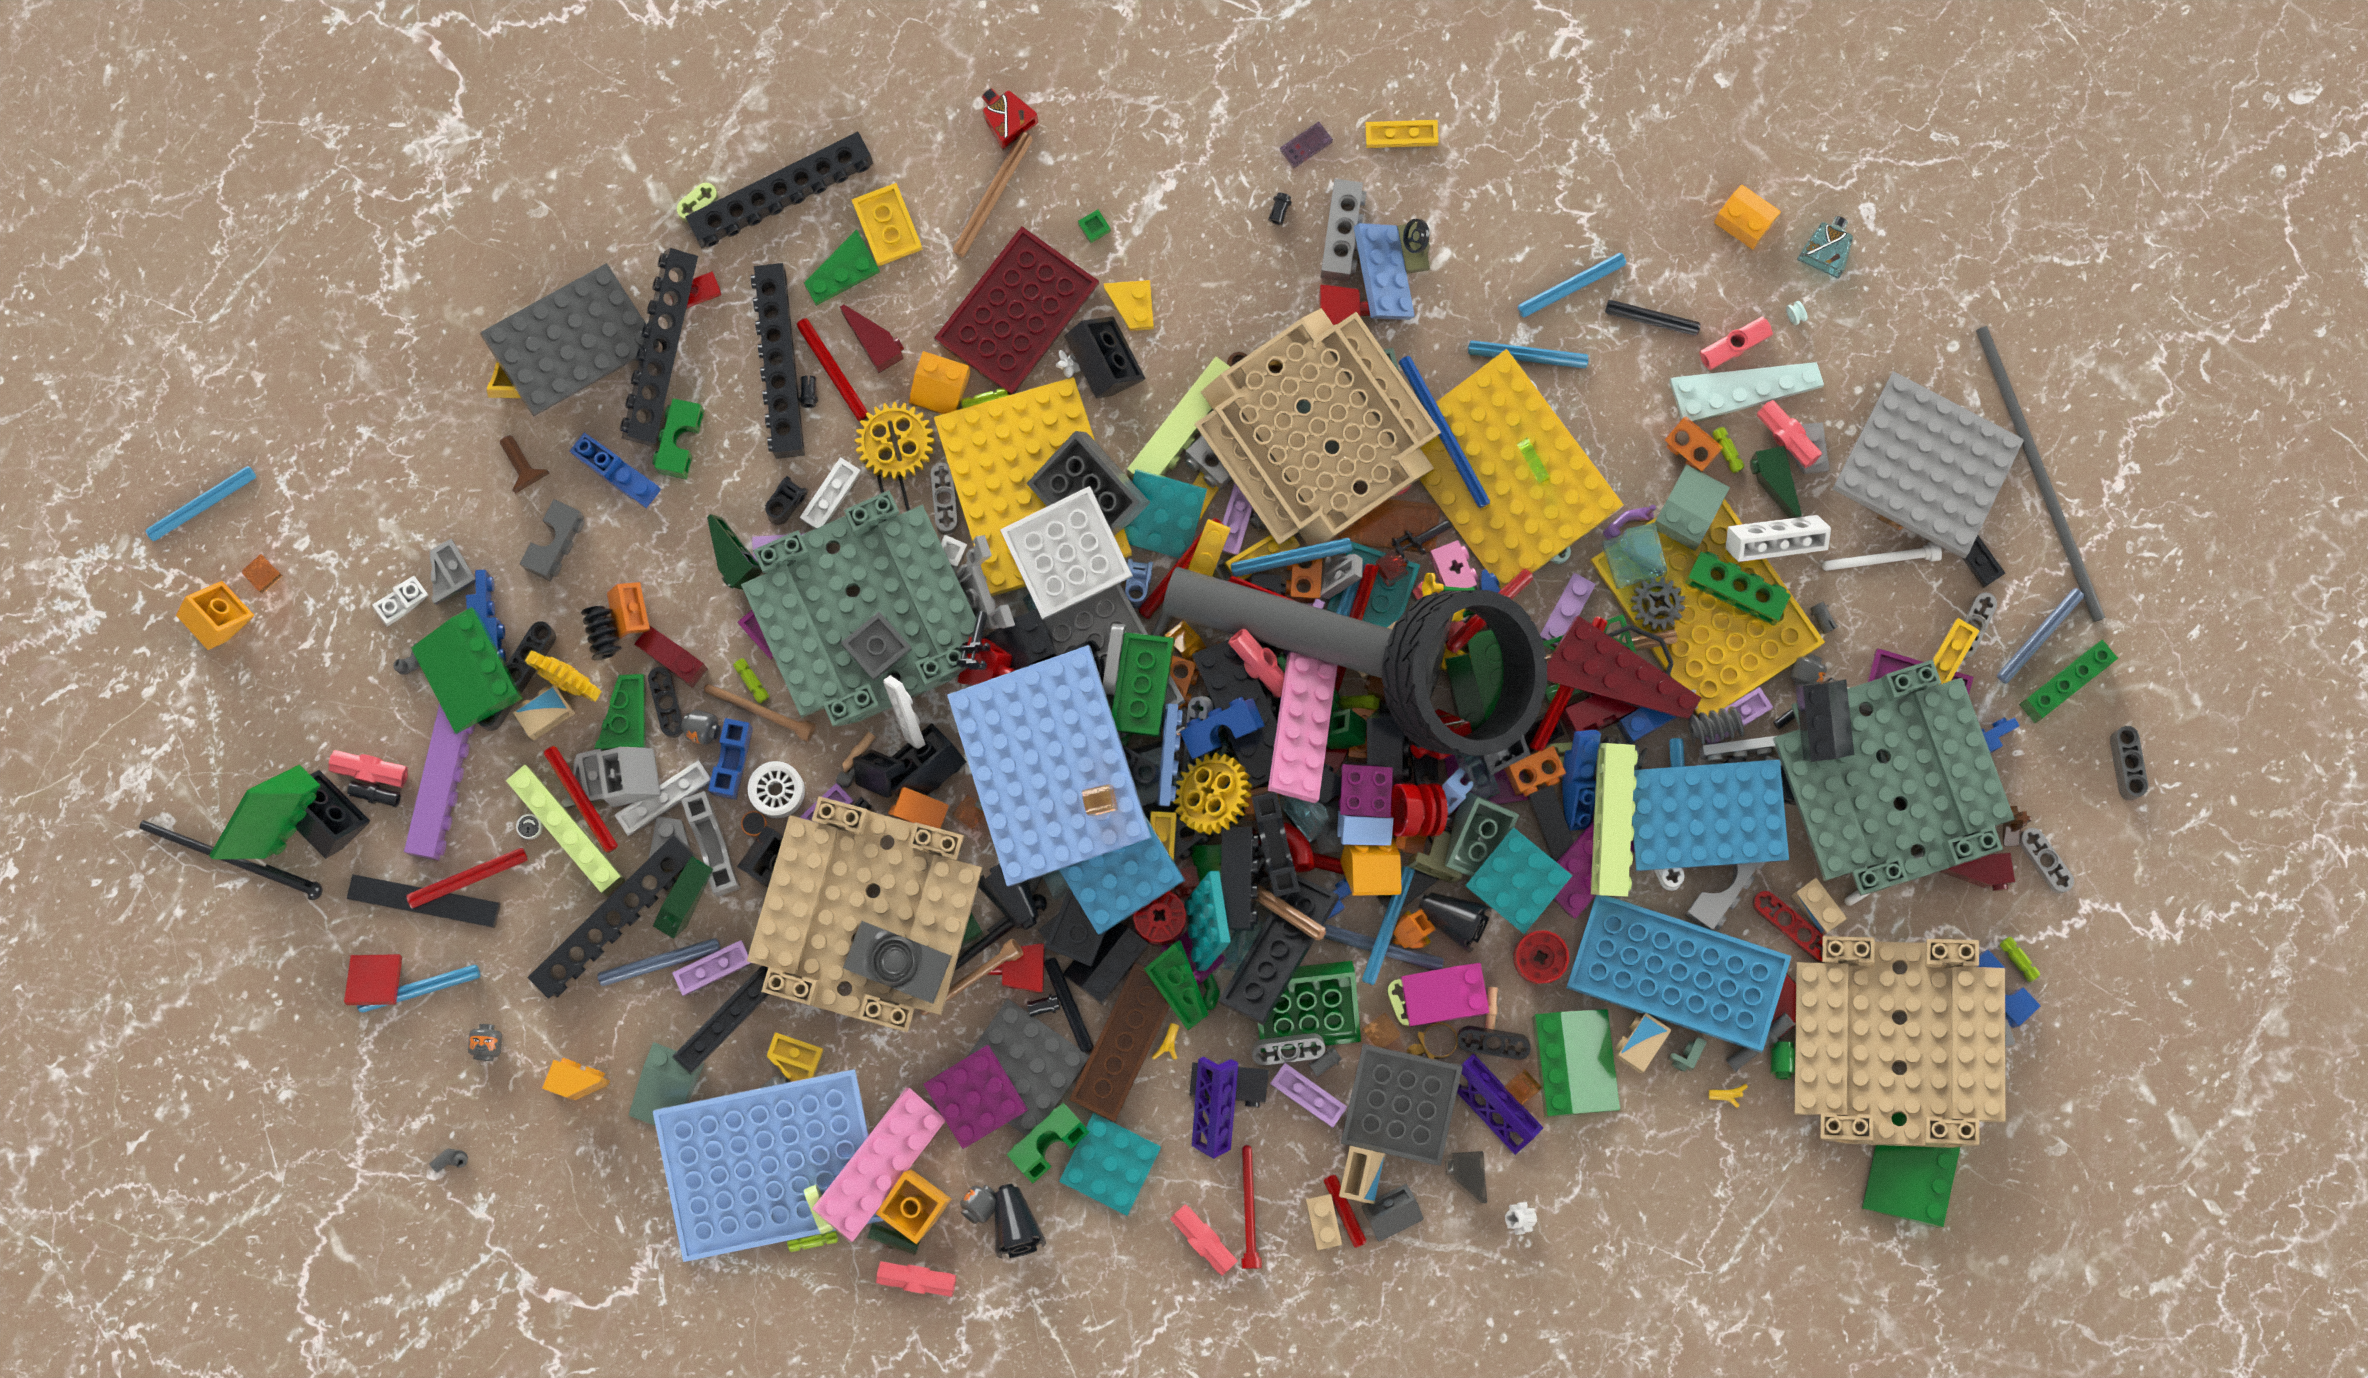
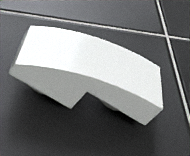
M412 576L394 587L391 594L372 604V607L385 626L388 627L418 606L428 597V594L416 577Z

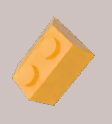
M1741 185L1719 211L1714 223L1753 250L1780 215L1781 211L1744 185Z
M923 351L914 374L909 404L939 414L958 410L971 375L969 366Z
M220 581L186 596L176 616L203 646L210 650L227 642L253 619L254 614L223 581Z
M1392 838L1391 845H1344L1340 863L1353 896L1401 895V861L1394 838Z
M910 1169L902 1174L875 1214L917 1244L939 1219L952 1199L914 1170Z

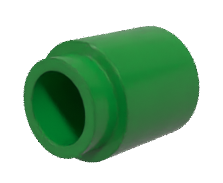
M1773 1043V1048H1771L1770 1073L1776 1075V1079L1789 1080L1791 1075H1795L1796 1049H1794V1043Z

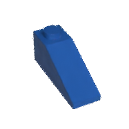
M1641 707L1621 719L1616 726L1626 742L1632 745L1678 717Z

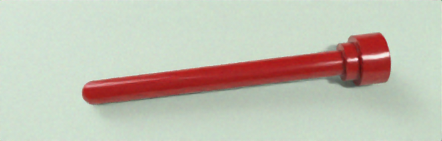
M1244 1145L1242 1148L1246 1253H1244V1258H1241L1242 1269L1262 1268V1258L1256 1252L1252 1147Z

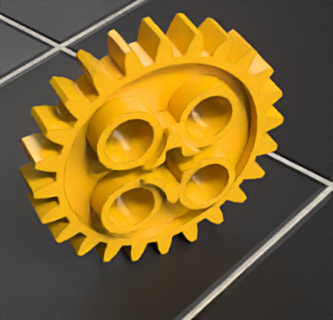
M893 402L892 408H888L887 404L884 403L882 411L874 407L876 414L873 416L867 412L868 422L860 421L864 429H856L857 435L861 436V438L855 439V443L860 445L856 449L857 454H863L859 458L861 463L868 462L865 466L866 470L869 471L874 468V476H878L882 472L884 480L888 478L889 474L892 475L894 481L897 480L900 474L906 480L907 472L916 476L914 469L917 467L923 470L921 462H930L926 454L934 453L933 448L928 446L935 444L934 438L929 437L934 434L933 429H926L930 425L929 420L922 421L924 418L923 412L915 415L916 408L914 406L908 411L906 403H903L901 408L897 407L896 402ZM890 421L893 423L902 461H898L888 427V422ZM906 422L910 424L909 429L906 431H899L897 429L901 423ZM878 429L886 430V434L881 438L874 436L875 431ZM908 445L916 447L915 452L912 454H906L903 451ZM888 451L892 453V457L889 460L884 461L880 459L883 452Z
M531 650L525 660L527 664L538 671V675L548 680L553 686L567 691L574 696H583L596 702L602 692L589 682L590 679L579 673L571 665L553 657H545Z
M1214 753L1213 758L1205 754L1204 761L1196 758V766L1188 764L1190 771L1188 773L1181 772L1184 780L1176 781L1181 787L1176 790V795L1179 798L1173 801L1174 804L1179 806L1175 811L1181 815L1180 820L1187 823L1186 825L1192 830L1194 829L1199 833L1204 831L1208 835H1211L1212 830L1219 834L1221 826L1229 830L1230 821L1238 823L1237 814L1245 815L1241 809L1242 807H1249L1245 798L1252 796L1251 793L1246 791L1252 787V784L1246 781L1250 775L1244 771L1246 769L1244 766L1226 754L1220 756ZM1200 799L1199 803L1195 806L1196 801Z

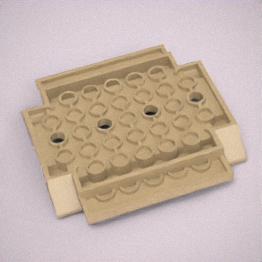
M1322 308L1301 318L1224 371L1201 391V394L1213 411L1194 425L1278 545L1298 532L1308 546L1329 542L1351 527L1361 517L1434 469L1420 447L1441 434V431L1357 312L1338 325L1332 324ZM1277 360L1281 362L1283 366L1281 372L1272 373L1269 370L1268 365L1271 361ZM1303 400L1309 402L1311 410L1306 414L1298 412L1296 408L1298 402ZM1328 441H1335L1339 445V451L1335 454H1329L1325 450V444ZM1358 481L1365 482L1368 488L1367 492L1362 495L1355 493L1353 490V485Z
M820 796L817 800L812 821L789 815L747 958V962L768 967L761 992L904 1032L909 1030L915 1008L942 1015L983 872L982 867L957 861L964 835L877 814L865 808ZM886 836H892L895 841L894 846L889 850L883 849L881 845L882 839ZM873 884L879 885L881 890L876 898H870L867 894L869 886ZM861 921L952 956L933 1004L843 968ZM843 982H849L852 985V992L848 996H842L839 992V986Z
M1823 936L1822 962L1825 963L1797 962L1795 1115L1821 1116V1139L1846 1144L1947 1148L1979 1145V1122L2006 1121L2005 968L1977 967L1979 966V940L1926 939V943L1876 942L1874 941L1875 937ZM1899 961L1903 962L1907 966V971L1904 974H1896L1892 969L1893 964ZM1901 1011L1905 1013L1907 1021L1902 1025L1894 1023L1892 1015L1895 1012ZM1895 1062H1902L1906 1065L1907 1071L1903 1075H1896L1892 1071V1065ZM1903 1113L1907 1118V1122L1903 1126L1894 1125L1891 1120L1893 1114Z

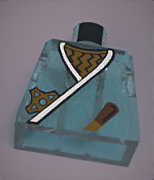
M1835 216L1831 225L1822 222L1802 249L1797 260L1839 279L1845 269L1853 236L1845 232L1848 221L1843 217Z

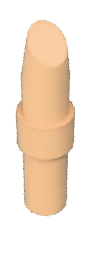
M869 731L858 745L854 746L849 756L842 765L845 773L853 767V758L865 753V750L876 738Z
M1488 987L1487 1002L1489 1013L1486 1014L1485 1028L1495 1029L1498 1012L1497 987Z

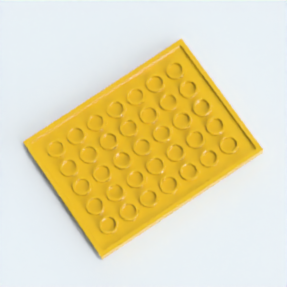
M1507 349L1436 401L1437 406L1487 494L1490 503L1483 508L1477 506L1439 435L1420 447L1434 469L1419 480L1489 574L1493 573L1497 577L1500 589L1504 588L1523 569H1527L1533 574L1624 506Z
M1074 377L934 417L972 542L976 536L985 535L992 555L981 564L983 575L987 578L986 583L991 597L1026 587L1025 581L1000 530L1047 507L1026 483L1075 431L1087 432L1095 441ZM1123 528L1114 537L1125 558L1132 556V552Z
M1725 498L1696 551L1653 529L1652 526L1657 519L1656 517L1590 560L1633 625L1652 634L1663 631H1661L1659 626L1654 631H1651L1650 624L1643 628V620H1635L1638 613L1631 612V608L1636 604L1630 601L1632 596H1637L1634 590L1636 587L1641 588L1640 584L1642 581H1646L1649 584L1651 577H1654L1656 582H1659L1661 577H1664L1666 584L1672 580L1674 581L1672 586L1674 589L1681 588L1678 596H1685V600L1680 603L1685 606V610L1678 612L1682 615L1679 621L1674 619L1675 625L1672 628L1666 624L1664 631L1673 629L1677 634V642L1666 645L1673 659L1670 677L1689 690H1696L1695 694L1702 698L1697 705L1698 708L1694 710L1697 718L1701 712H1704L1707 716L1710 710L1718 713L1720 708H1726L1793 665L1798 657H1805L1808 653L1813 652L1825 643L1767 558L1738 562L1725 549L1728 526L1743 525ZM1701 551L1704 553H1714L1719 557L1720 561L1726 564L1728 562L1734 563L1742 568L1741 571L1749 575L1751 573L1757 574L1764 578V582L1772 586L1777 584L1784 587L1791 596L1777 624L1773 626L1686 584L1685 581ZM1711 571L1710 574L1714 580H1722V575L1718 571ZM1733 582L1735 590L1739 592L1744 591V585L1741 582ZM1652 589L1651 591L1659 592L1661 589ZM1761 592L1756 593V598L1759 602H1767L1765 594ZM1669 595L1670 603L1674 605L1673 599ZM1657 600L1654 606L1659 608L1662 602ZM1642 603L1643 610L1647 613L1646 605ZM1661 615V616H1656V617H1654V619H1664V618H1665V617L1662 616V615ZM1662 647L1650 648L1666 671L1669 663Z

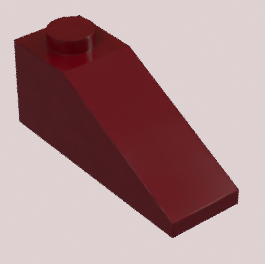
M844 304L840 306L842 315L878 373L904 359L901 352L904 350V347L898 337L893 339L889 331Z
M649 625L650 629L647 632H643L634 645L691 688H694L708 668L684 648Z
M2011 852L1987 855L1939 871L1983 888L1992 887L1993 891L2007 890L2008 885L2015 883Z

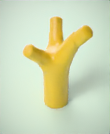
M1169 1024L1166 1037L1157 1052L1152 1055L1153 1059L1168 1051L1173 1060L1177 1059L1175 1039L1179 1025Z
M1743 1084L1738 1088L1729 1090L1709 1089V1100H1725L1738 1108L1740 1104L1734 1098L1743 1097L1742 1092L1748 1086Z

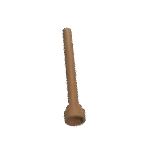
M707 684L704 687L705 693L794 730L798 738L809 742L814 734L816 724L811 721L800 720L798 722L711 684Z
M1013 938L1004 943L999 954L949 987L945 1003L1005 961H1016L1023 956L1020 945ZM920 1010V1014L923 1016H926L931 1013L924 1010Z

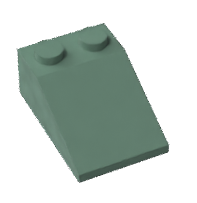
M1686 464L1652 528L1696 551L1730 487Z
M1467 792L1465 794L1466 798L1460 803L1455 815L1445 866L1472 877L1515 826L1519 814L1504 806Z
M653 1042L641 1072L629 1116L656 1126L653 1110L689 1103L705 1062L690 1075L672 1058L677 1051Z

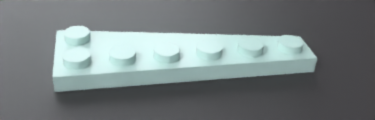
M1817 362L1670 378L1669 380L1681 420L1687 416L1694 423L1824 386Z

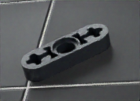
M656 667L650 671L648 682L660 728L666 736L676 738L683 733L681 730L683 718L674 683L667 669ZM661 673L666 677L663 680V685L665 689L670 687V691H661L658 682H654L658 677L657 674ZM664 696H670L673 699V704L668 709H663L659 705L660 699ZM662 714H671L673 721L679 723L675 727L674 732L668 728L666 729V726L670 725L669 718L667 716L662 717Z
M1467 1025L1462 1027L1457 1035L1458 1045L1465 1051L1521 1060L1526 1058L1531 1050L1530 1041L1523 1034ZM1468 1033H1471L1474 1039L1470 1043H1465V1038L1462 1037H1467ZM1480 1035H1484L1482 1039L1483 1046H1479ZM1490 1037H1498L1501 1040V1045L1498 1048H1490L1486 1042ZM1505 1039H1509L1508 1050H1504L1506 1045ZM1518 1042H1522L1523 1047H1525L1521 1048L1520 1052L1515 1051L1514 1047Z

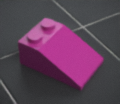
M1481 963L1401 976L1409 1027L1480 1017L1489 1013Z

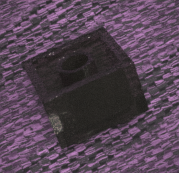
M1483 1151L1449 1154L1448 1159L1444 1160L1445 1175H1450V1181L1477 1205L1486 1204L1487 1192Z

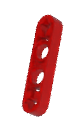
M1769 891L1759 892L1754 897L1752 903L1755 911L1815 961L1825 963L1822 962L1823 957L1819 955L1820 949L1816 946H1813L1812 949L1808 947L1815 941L1816 937L1820 940L1816 944L1823 947L1824 935ZM1768 897L1770 899L1768 904L1772 908H1775L1777 905L1780 906V908L1777 911H1775L1773 916L1771 917L1769 913L1772 912V910L1767 906L1761 908V901L1759 900V898L1764 899ZM1786 912L1790 915L1791 922L1789 925L1783 926L1778 922L1779 913ZM1806 928L1809 930L1811 938L1808 942L1799 940L1797 936L1799 929Z

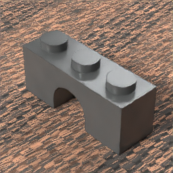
M553 499L542 521L548 527L555 530V539L547 546H538L531 542L520 565L525 570L551 582L553 576L556 577L561 570V561L564 555L570 553L575 534L580 533L584 526L583 514L579 510Z

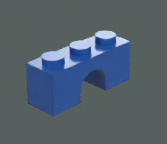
M1243 697L1229 702L1230 708L1222 710L1220 707L1207 713L1209 718L1203 721L1199 717L1186 723L1188 728L1180 731L1192 759L1222 747L1218 737V730L1222 724L1231 729L1235 739L1264 727L1265 724L1253 698L1244 700Z
M725 718L719 741L721 744L720 757L717 766L713 767L708 788L712 795L737 800L753 732V727L750 723Z
M1988 949L1979 954V966L1977 967L2005 968ZM2024 987L2017 989L2013 994L2005 995V1020H2008L2009 1026L2012 1028L2019 1027L2041 1005Z

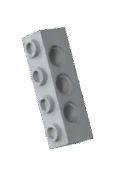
M1334 179L1320 278L1349 282L1350 274H1355L1357 260L1352 258L1353 251H1358L1354 226L1363 222V214H1359L1360 205L1365 206L1367 191H1362V182ZM1349 204L1354 209L1352 211H1344L1341 206ZM1347 227L1350 233L1341 234L1338 229ZM1344 250L1347 255L1345 257H1338L1335 251Z

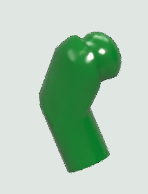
M1211 974L1203 981L1206 989L1203 1001L1207 1011L1213 1010L1216 1007L1221 995L1215 978Z

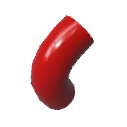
M1283 822L1295 872L1301 873L1313 870L1315 868L1314 855L1310 841L1300 829Z

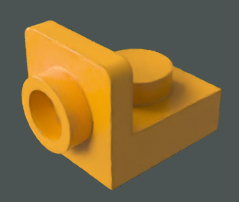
M1184 620L1164 635L1165 637L1175 639L1174 648L1182 655L1183 659L1193 662L1192 654L1206 649L1200 636Z

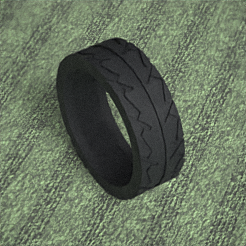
M1490 590L1440 591L1439 594L1435 592L1420 598L1409 607L1408 611L1405 610L1397 620L1387 640L1388 646L1385 647L1382 662V683L1385 686L1383 690L1387 706L1399 728L1411 741L1424 749L1441 754L1479 756L1490 755L1491 752L1495 754L1508 749L1521 739L1523 733L1525 735L1535 722L1542 706L1541 700L1545 696L1547 661L1545 660L1546 653L1535 623L1531 621V617L1519 604L1503 594ZM1466 608L1483 619L1496 636L1502 653L1504 671L1501 694L1494 711L1478 729L1462 737L1444 725L1435 713L1428 697L1425 673L1429 647L1436 632L1449 617L1457 611Z

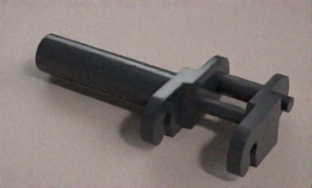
M1444 520L1415 537H1412L1413 534L1405 530V535L1398 539L1391 538V545L1395 546V553L1401 562L1407 565L1409 562L1407 558H1404V550L1413 546V548H1417L1421 555H1425L1426 550L1422 549V544L1450 529L1451 524L1448 520ZM1408 539L1410 543L1402 547L1400 543Z
M984 611L977 613L970 645L959 648L962 655L961 659L956 661V664L961 668L969 667L970 670H983L987 667L986 662L981 661V664H979L977 660H974L976 654L990 651L991 648L989 643H985L984 646L981 643L987 619V613ZM967 654H972L971 659H966Z

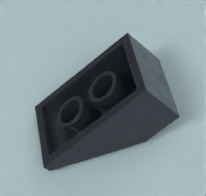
M1038 609L1014 618V627L998 628L983 637L1012 655L1010 668L1014 670L1028 667L1058 655L1046 623L1041 618Z
M765 826L737 867L768 888L783 836L774 829Z

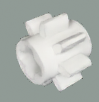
M1527 1202L1509 1205L1510 1210L1505 1215L1507 1228L1515 1229V1235L1532 1232V1227L1537 1222L1535 1209L1527 1208Z

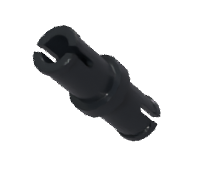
M351 781L347 790L348 796L368 800L370 804L381 803L396 808L401 799L400 792L382 789L380 785L376 784L370 786Z

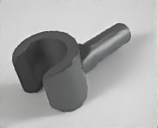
M854 767L850 770L849 774L840 771L836 778L839 786L843 788L851 786L855 776Z

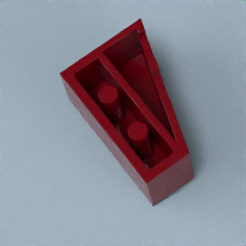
M1590 694L1584 701L1574 702L1566 706L1560 716V720L1573 742L1575 732L1587 730L1600 731L1619 722L1641 707L1636 708L1622 701Z

